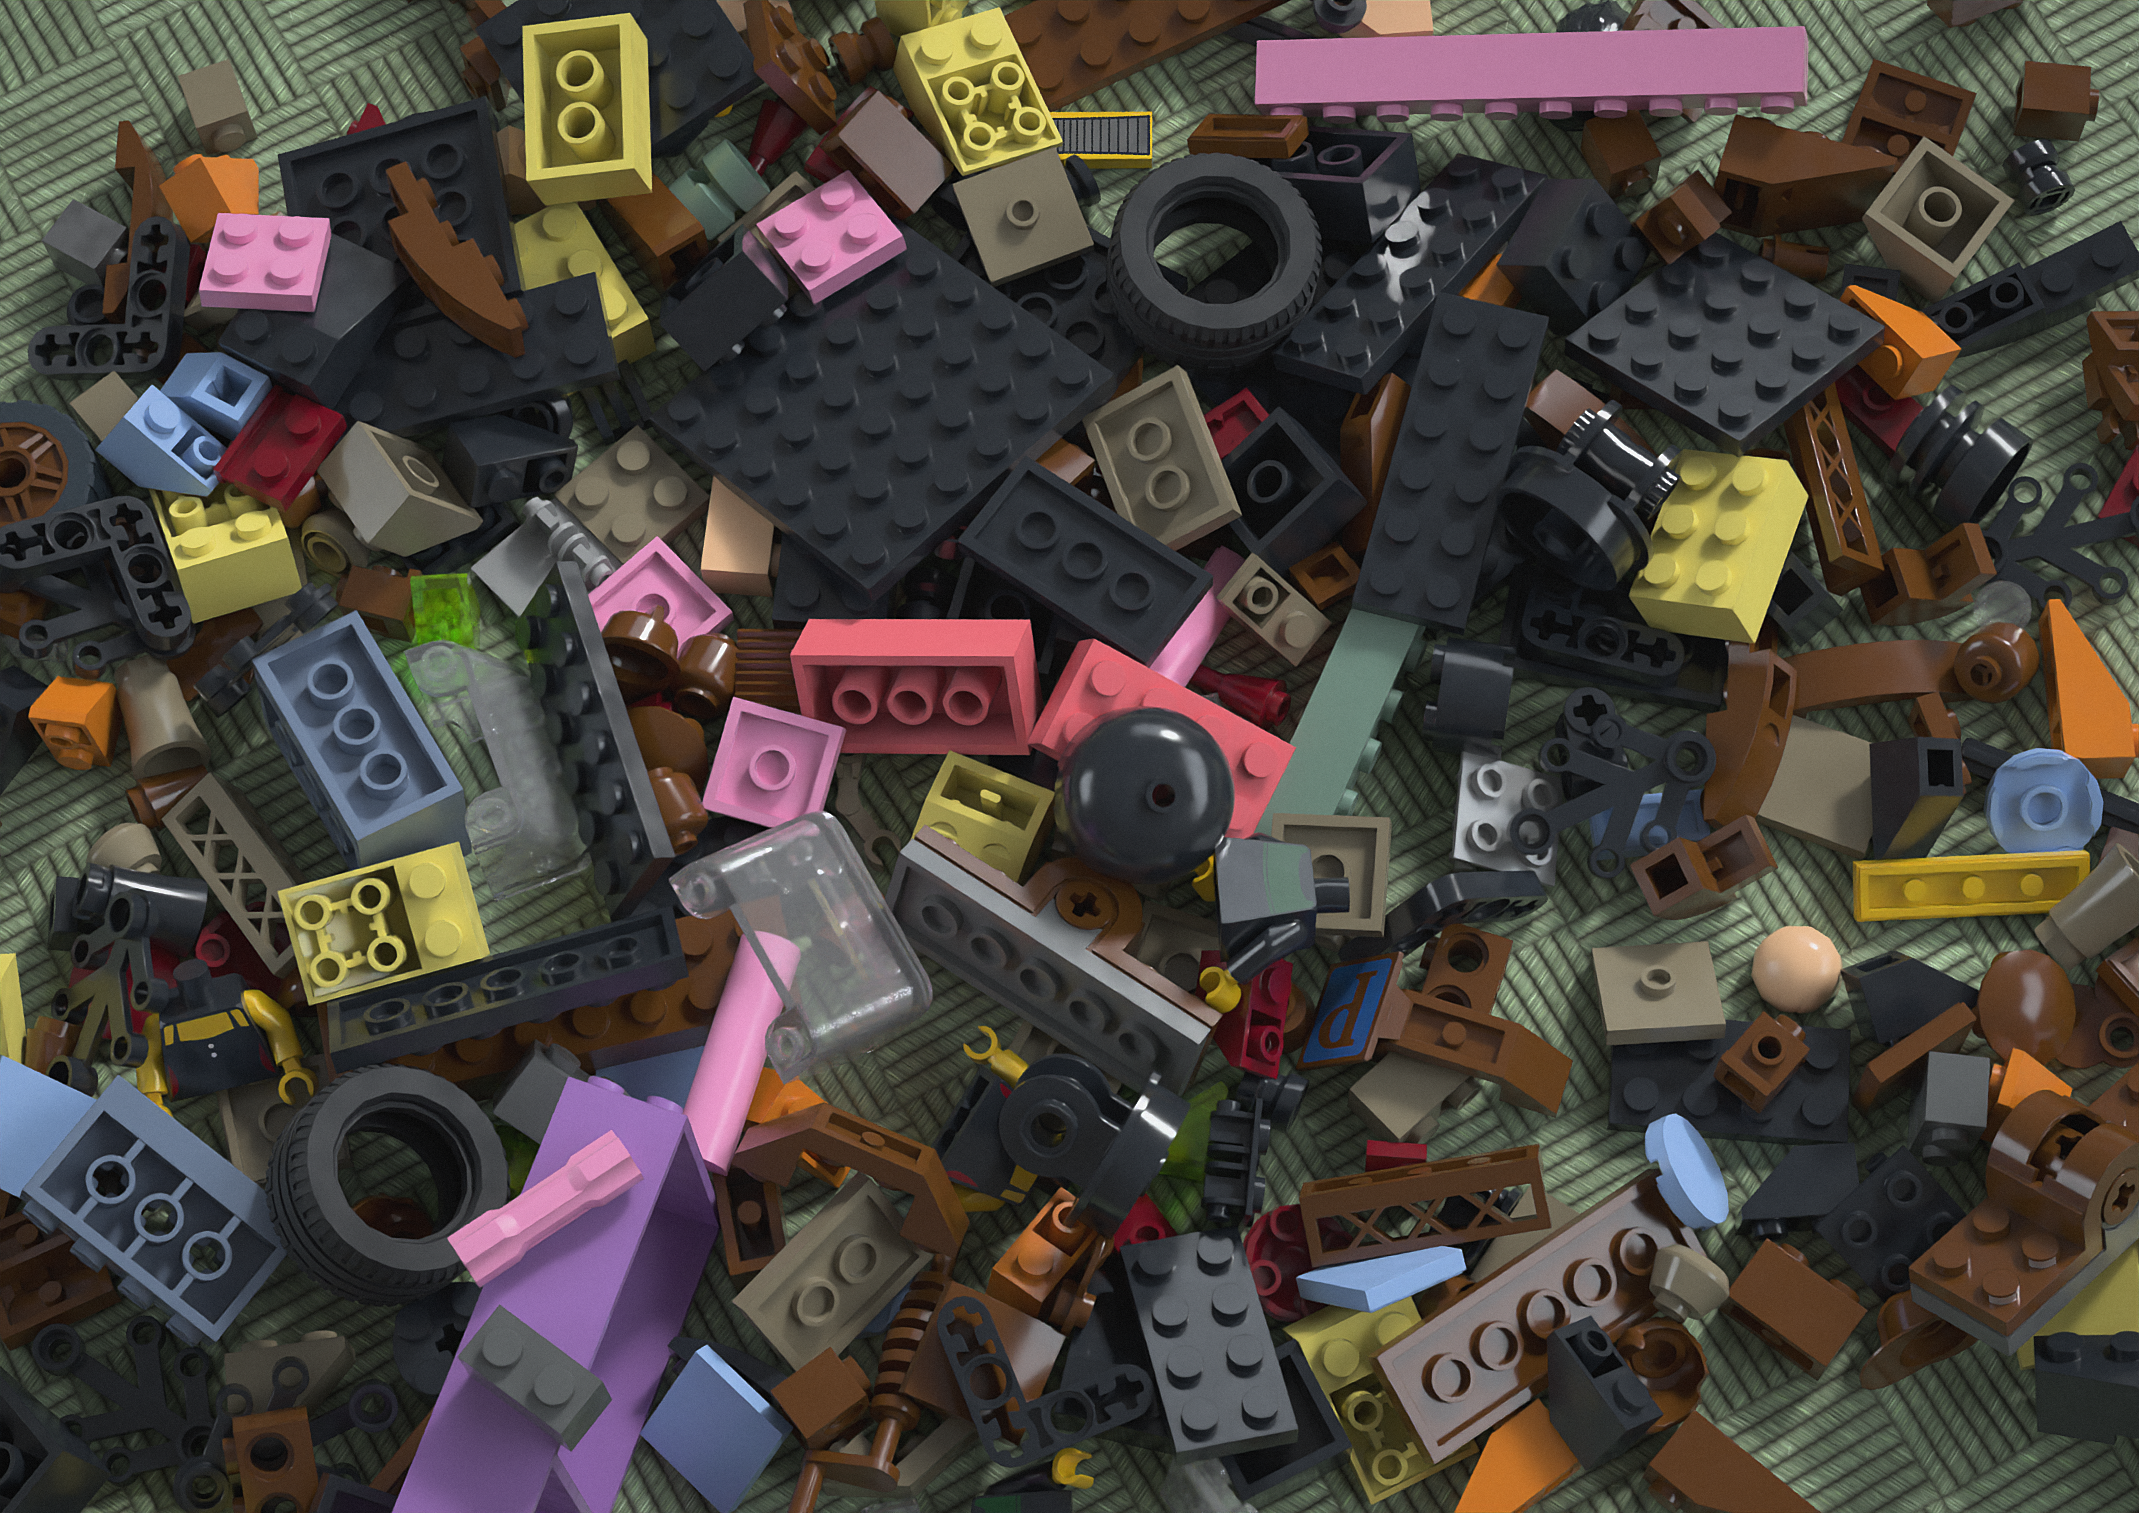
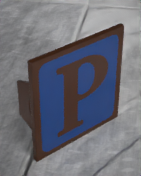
M1398 951L1330 965L1295 1068L1297 1071L1302 1072L1368 1062L1369 1059H1372L1378 1038L1400 1039L1412 1003L1396 984L1403 965L1404 953Z

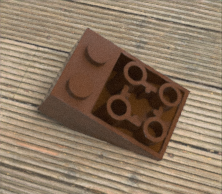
M1735 114L1714 185V190L1732 211L1730 215L1719 223L1720 228L1761 238L1773 236L1774 234L1780 235L1863 221L1862 217L1890 182L1897 157L1885 155L1880 150L1871 146L1856 147L1830 140L1819 132H1800L1778 126L1771 120L1763 117L1749 118Z

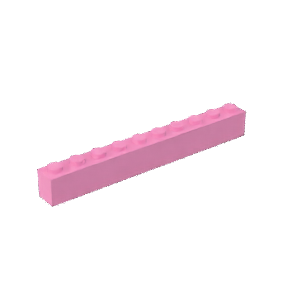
M1805 26L1258 40L1255 105L1263 115L1323 116L1325 122L1334 124L1355 122L1356 116L1377 115V120L1382 122L1399 123L1408 121L1409 115L1430 114L1431 119L1445 122L1463 119V113H1485V117L1491 120H1512L1517 118L1518 112H1539V116L1542 118L1565 119L1572 116V111H1594V115L1598 117L1619 118L1626 116L1627 110L1649 109V114L1653 116L1673 117L1681 115L1682 109L1704 108L1706 114L1716 116L1736 114L1738 107H1760V111L1766 114H1788L1794 111V106H1807L1808 37Z

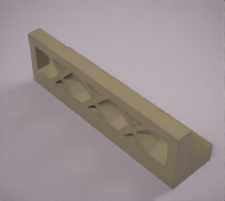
M209 772L161 820L273 975L284 979L298 964L292 944L280 955L273 947L277 923H286L283 912H279L281 903L277 891L309 883L310 881L244 792L235 785ZM206 804L211 810L208 832L204 835H192L185 826V823ZM221 845H236L239 852L235 873H220L217 870ZM251 868H253L256 873H251ZM249 884H265L267 887L264 912H248L246 910L245 904ZM257 923H262L261 929L259 928Z

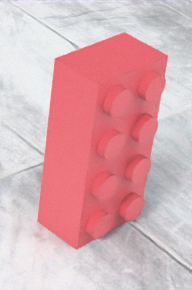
M809 619L790 654L802 716L844 727L846 733L840 753L948 754L949 750L963 755L1031 754L1033 747L1029 746L1027 742L1044 710L1030 620Z
M1096 639L1078 641L1027 744L1059 761L1063 751L1075 734L1089 722L1105 713L1121 708L1155 706L1180 712L1198 722L1216 739L1230 764L1235 786V806L1231 824L1225 837L1245 839L1251 836L1296 747ZM1161 784L1157 785L1152 793V798L1155 804L1156 794Z

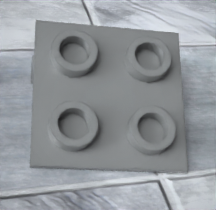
M534 497L523 507L522 513L526 516L525 523L473 565L471 570L519 618L556 561H577L588 594L618 570L622 564L556 498L551 501H542L539 497Z
M1461 752L1460 769L1456 776V781L1458 782L1457 801L1453 808L1455 819L1452 821V830L1454 831L1452 852L1449 853V862L1454 865L1453 872H1477V867L1492 871L1531 870L1536 872L1541 885L1553 887L1555 885L1559 832L1556 833L1554 843L1547 851L1533 856H1526L1516 852L1510 846L1506 836V829L1510 819L1519 811L1536 808L1547 812L1562 804L1563 792L1561 778L1501 760ZM1524 822L1519 829L1520 838L1525 843L1533 844L1539 837L1538 827L1532 822Z

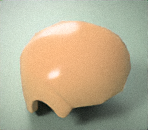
M1786 926L1771 933L1757 947L1754 953L1751 976L1761 998L1777 1010L1788 1013H1811L1832 997L1837 996L1841 988L1842 975L1840 970L1843 969V963L1832 940L1809 926Z

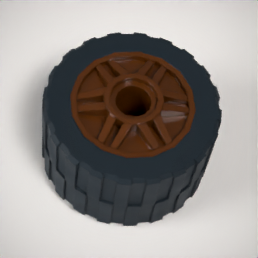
M18 400L11 403L0 402V528L7 524L114 498L112 496L113 487L97 454L84 431H80L77 423L67 414L63 415L55 407L47 404L40 405L27 400ZM65 528L58 531L54 535V539L58 545L66 549L68 538L71 539L80 531L73 528ZM40 536L37 538V546L42 545V555L46 556L43 544L44 538ZM73 568L50 575L64 580L69 575L77 574L81 570Z

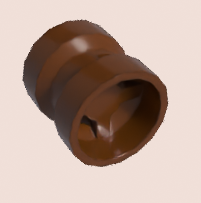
M878 16L862 23L859 30L860 35L857 32L850 34L842 31L828 38L835 64L849 87L865 81L867 74L873 71V66L883 72L894 67L897 50L888 29Z

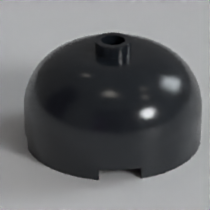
M1155 706L1121 708L1105 713L1089 722L1075 734L1066 746L1057 764L1059 769L1055 783V807H1053L1058 829L1067 846L1082 863L1109 879L1132 884L1150 885L1181 878L1196 870L1214 854L1215 848L1221 843L1230 827L1235 806V786L1228 759L1216 739L1202 725L1180 712ZM1161 784L1156 794L1155 804L1152 798V793L1154 788L1157 785Z

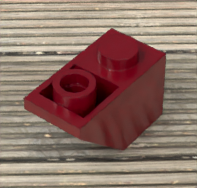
M1219 950L1201 951L1195 996L1205 1001L1208 993L1200 986L1201 973L1209 967H1219L1223 971L1227 969L1226 962H1220ZM1281 959L1270 965L1247 984L1237 983L1241 989L1240 1000L1231 1011L1221 1013L1222 1018L1213 1036L1214 1041L1232 1067L1265 1079H1277L1280 1056L1283 1051V1034L1288 998L1292 988L1293 963Z

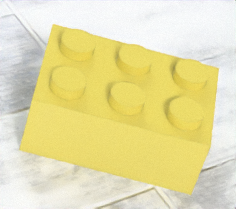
M625 13L522 26L526 181L545 205L652 193L647 38L632 15Z
M577 202L551 205L514 224L526 290L595 272L601 282L617 363L627 359L628 363L631 364L656 351L647 315Z
M1683 449L1675 473L1681 476V479L1662 505L1651 534L1654 547L1653 558L1644 569L1637 571L1629 597L1649 627L1673 633L1755 644L1808 499V494L1787 460L1743 455L1736 457L1733 454Z

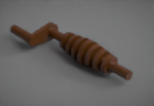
M964 1238L955 1259L942 1253L934 1254L929 1271H922L914 1276L909 1286V1292L905 1294L900 1304V1311L895 1314L890 1330L885 1335L882 1344L883 1353L880 1355L878 1364L879 1374L876 1377L874 1386L875 1396L872 1398L870 1415L878 1423V1427L868 1456L814 1449L804 1451L800 1462L802 1469L787 1513H813L824 1478L877 1492H891L897 1488L901 1474L899 1469L892 1464V1460L901 1432L915 1429L922 1415L921 1410L925 1408L922 1404L898 1391L946 1282L954 1281L951 1278Z

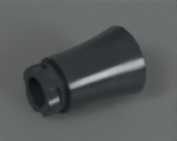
M87 862L86 867L81 871L76 885L72 907L73 917L93 921L94 926L100 928L105 924L108 904L117 893L127 892L134 888L147 890L153 895L159 911L158 927L155 933L149 937V943L181 957H186L189 954L200 931L206 908L208 887L205 879L172 877L137 871L113 864L107 868L99 864Z

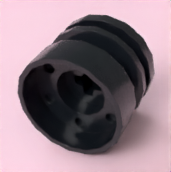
M1950 385L1929 406L1927 405L1908 426L1896 447V453L1886 470L1884 481L1899 490L1914 477L1909 486L1907 497L1915 502L1928 495L1936 486L1939 487L1941 491L1937 497L1932 514L1955 529L1962 523L1979 524L1986 517L2022 467L2034 440L2003 418L1998 419L1987 427L1982 434H1979L1976 430L1980 424L1985 406L1975 400L1967 405L1959 414L1966 394L1954 385Z

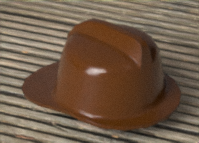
M656 604L645 613L619 611L610 616L601 631V635L625 705L658 691H663L672 681L678 678L682 671L680 662L677 660L679 642L676 631L664 622V607Z
M1911 1288L1905 1292H1899L1890 1297L1879 1311L1876 1327L1881 1347L1863 1366L1859 1375L1860 1385L1868 1390L1885 1388L1930 1364L1961 1353L1974 1345L1979 1339L1912 1301Z

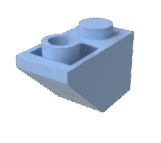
M222 352L186 353L160 392L197 423L234 441L273 386L269 376Z
M151 385L95 450L138 487L207 497L219 483L213 468L224 455L227 448L156 387Z

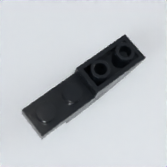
M2119 221L2024 269L2020 262L1920 312L1925 313L1961 348L1955 359L1985 352L2019 341L2096 308L2097 298L2139 278V251L2124 225Z

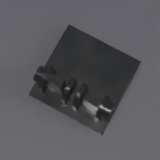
M1260 1098L1255 1100L1250 1112L1240 1111L1241 1104L1237 1101L1219 1100L1216 1104V1110L1211 1111L1209 1114L1208 1143L1212 1145L1206 1147V1155L1213 1159L1236 1163L1213 1161L1204 1165V1172L1208 1175L1204 1177L1201 1207L1206 1210L1205 1218L1212 1222H1229L1231 1214L1230 1226L1237 1225L1240 1235L1244 1228L1251 1229L1255 1213H1261L1264 1201L1265 1178L1257 1177L1256 1172L1259 1166L1260 1155L1265 1156L1268 1150L1271 1123L1268 1119H1261L1263 1099Z
M1904 1145L1890 1157H1887L1883 1152H1879L1871 1157L1865 1165L1870 1175L1814 1226L1884 1304L1893 1295L1905 1292L1911 1288L1910 1284L1912 1282H1910L1908 1267L1967 1216Z

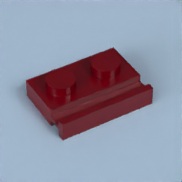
M275 384L213 468L215 476L219 482L223 484L226 482L237 486L240 492L286 513L346 430L345 419L342 414L298 394L292 396L284 392L281 386Z

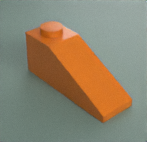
M2049 599L2038 621L2051 749L2061 750L2079 759L2095 779L2124 778L2134 759L2139 758V724H2132L2130 703L2061 599Z
M1539 1398L1525 1409L1522 1406L1518 1407L1491 1426L1495 1432L1490 1435L1454 1513H1524L1580 1470V1462L1550 1422L1549 1411Z

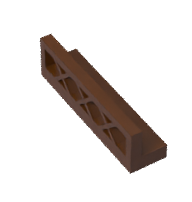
M1834 382L1785 420L1783 424L1797 477L1808 494L1805 508L1827 591L1842 597L1885 572Z
M1533 1144L1303 1183L1299 1202L1312 1267L1552 1228L1543 1180L1544 1165L1540 1145ZM1531 1184L1536 1214L1511 1218L1493 1204L1504 1188ZM1492 1190L1486 1200L1476 1194V1192ZM1460 1195L1477 1206L1479 1210L1467 1226L1452 1228L1433 1214L1445 1197ZM1432 1200L1426 1210L1415 1203ZM1401 1205L1420 1219L1408 1235L1393 1238L1375 1226L1374 1222L1385 1207ZM1373 1209L1367 1219L1356 1213ZM1486 1213L1497 1220L1480 1223ZM1341 1215L1360 1228L1349 1245L1323 1249L1318 1218ZM1426 1223L1436 1229V1231L1420 1233ZM1367 1233L1377 1239L1360 1243Z

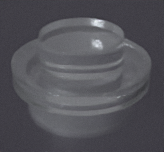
M1996 581L1988 584L1978 593L1974 602V617L1980 628L1995 622L2013 623L2024 629L2031 618L2032 606L2028 594L2021 586L2010 581Z

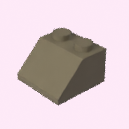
M1924 136L1862 219L1888 269L1901 270L1900 280L1935 304L1942 299L2009 209L2014 199Z
M360 421L356 422L317 469V472L330 489L327 493L329 499L340 510L347 513L356 526L353 529L356 538L367 548L376 552L384 549L406 557L476 530L483 522L474 508H469L431 448Z

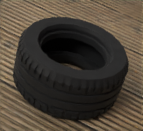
M1227 153L1190 154L1184 156V158L1172 159L1171 162H1165L1159 168L1149 171L1148 175H1144L1138 184H1135L1130 189V192L1126 194L1123 204L1117 210L1111 232L1106 264L1107 293L1109 294L1108 299L1113 306L1115 316L1118 317V322L1123 328H1126V333L1130 338H1134V342L1138 346L1145 347L1144 350L1148 354L1155 355L1156 359L1162 362L1167 361L1173 367L1178 365L1181 369L1187 371L1191 369L1196 373L1207 372V374H1215L1216 372L1224 374L1229 373V371L1238 372L1243 367L1248 369L1255 367V364H1262L1267 361V357L1272 358L1271 352L1297 327L1309 312L1319 278L1322 261L1321 235L1318 232L1319 227L1314 220V214L1308 208L1309 204L1305 199L1301 198L1299 191L1293 188L1289 181L1282 179V176L1276 171H1272L1271 168L1260 165L1254 160L1246 159V157H1236ZM1196 223L1223 224L1245 233L1262 249L1272 270V279L1254 296L1232 304H1205L1182 295L1163 278L1154 258V251L1172 232Z
M390 1063L379 1066L376 1064L368 1065L365 1068L360 1067L352 1073L348 1072L336 1078L288 1121L284 1130L277 1137V1142L273 1145L272 1155L269 1157L267 1164L269 1169L266 1170V1180L268 1183L265 1186V1193L268 1196L266 1199L267 1207L271 1210L269 1213L270 1221L275 1225L273 1229L276 1235L280 1236V1243L283 1249L287 1250V1255L292 1261H296L297 1267L302 1272L304 1271L309 1279L313 1282L317 1281L324 1290H330L333 1295L338 1297L343 1295L346 1300L350 1302L357 1301L361 1305H369L370 1303L377 1307L384 1305L392 1307L398 1304L406 1305L413 1301L417 1302L448 1285L467 1269L447 1238L487 1211L502 1208L508 1204L510 1199V1190L508 1188L510 1186L508 1171L510 1170L508 1162L505 1160V1149L502 1147V1141L499 1135L496 1134V1129L486 1113L478 1107L479 1105L475 1100H472L465 1091L457 1088V1085L447 1081L438 1074L434 1075L431 1071L424 1068L420 1070L416 1066L409 1065L406 1067L404 1064L397 1063L394 1065ZM358 1131L388 1134L408 1144L428 1165L438 1189L439 1213L430 1236L419 1240L391 1238L367 1226L349 1207L338 1182L337 1154L344 1136Z

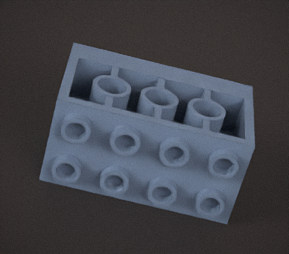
M357 610L251 659L266 727L350 871L458 841L463 857L472 853L464 790Z
M117 1075L24 1186L20 1194V1199L27 1203L22 1212L27 1219L48 1235H51L56 1228L60 1229L75 1241L69 1250L74 1256L97 1273L104 1265L123 1279L122 1283L117 1287L121 1293L144 1310L149 1308L152 1303L171 1317L165 1324V1327L192 1348L200 1341L208 1347L217 1342L288 1254L287 1250L283 1249L280 1243V1236H277L273 1229L275 1225L270 1221L269 1213L271 1210L267 1207L266 1199L268 1196L265 1190L120 1075ZM113 1171L121 1177L118 1186L124 1193L117 1196L110 1192L103 1197L96 1192L98 1181L93 1175L97 1172L108 1175ZM145 1209L152 1213L158 1209L165 1211L168 1214L165 1223L171 1228L170 1233L165 1234L158 1230L153 1235L149 1234L143 1228L146 1224V1219L141 1215V1212ZM192 1246L199 1250L208 1246L214 1250L215 1255L212 1260L217 1265L215 1272L206 1268L199 1273L191 1266L194 1257L189 1253V1250Z

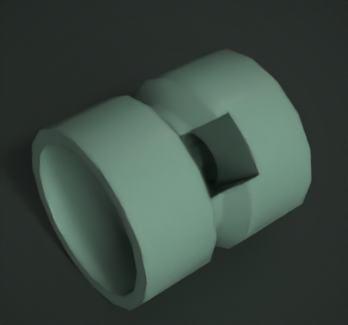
M726 138L702 157L703 168L700 170L689 168L667 186L705 229L706 238L710 241H714L735 223V211L739 209L748 212L770 194L767 184L755 168Z

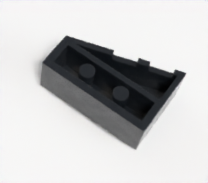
M2122 1331L2114 1335H2078L2073 1332H2058L2052 1335L2033 1336L2037 1432L2115 1445L2117 1435L2139 1439L2138 1332Z

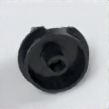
M1615 400L1609 401L1598 413H1595L1590 408L1585 410L1565 434L1556 452L1538 446H1524L1518 449L1510 459L1509 470L1511 476L1496 494V503L1498 504L1500 515L1509 529L1526 548L1542 562L1567 579L1598 591L1611 590L1627 571H1640L1652 560L1654 555L1653 543L1638 515H1641L1647 521L1652 518L1671 495L1681 479V476L1675 473L1673 469L1683 452L1672 444L1659 457H1656L1642 445L1638 446L1632 442L1630 436L1614 425L1623 410V406Z
M1053 1054L1042 1057L1029 1065L1018 1079L1014 1090L1006 1099L1000 1113V1138L1008 1155L1024 1170L1043 1177L1063 1176L1082 1187L1063 1225L1071 1229L1078 1220L1111 1240L1139 1197L1143 1198L1149 1189L1152 1179L1157 1176L1170 1153L1167 1149L1191 1107V1103L1158 1084L1162 1074L1154 1070L1132 1104L1111 1091L1107 1079L1095 1065L1071 1054Z

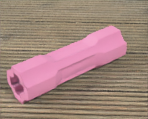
M610 1130L572 1155L564 1167L502 1208L487 1211L447 1239L480 1288L520 1262L529 1249L591 1208L606 1205L644 1178L625 1146L614 1132Z

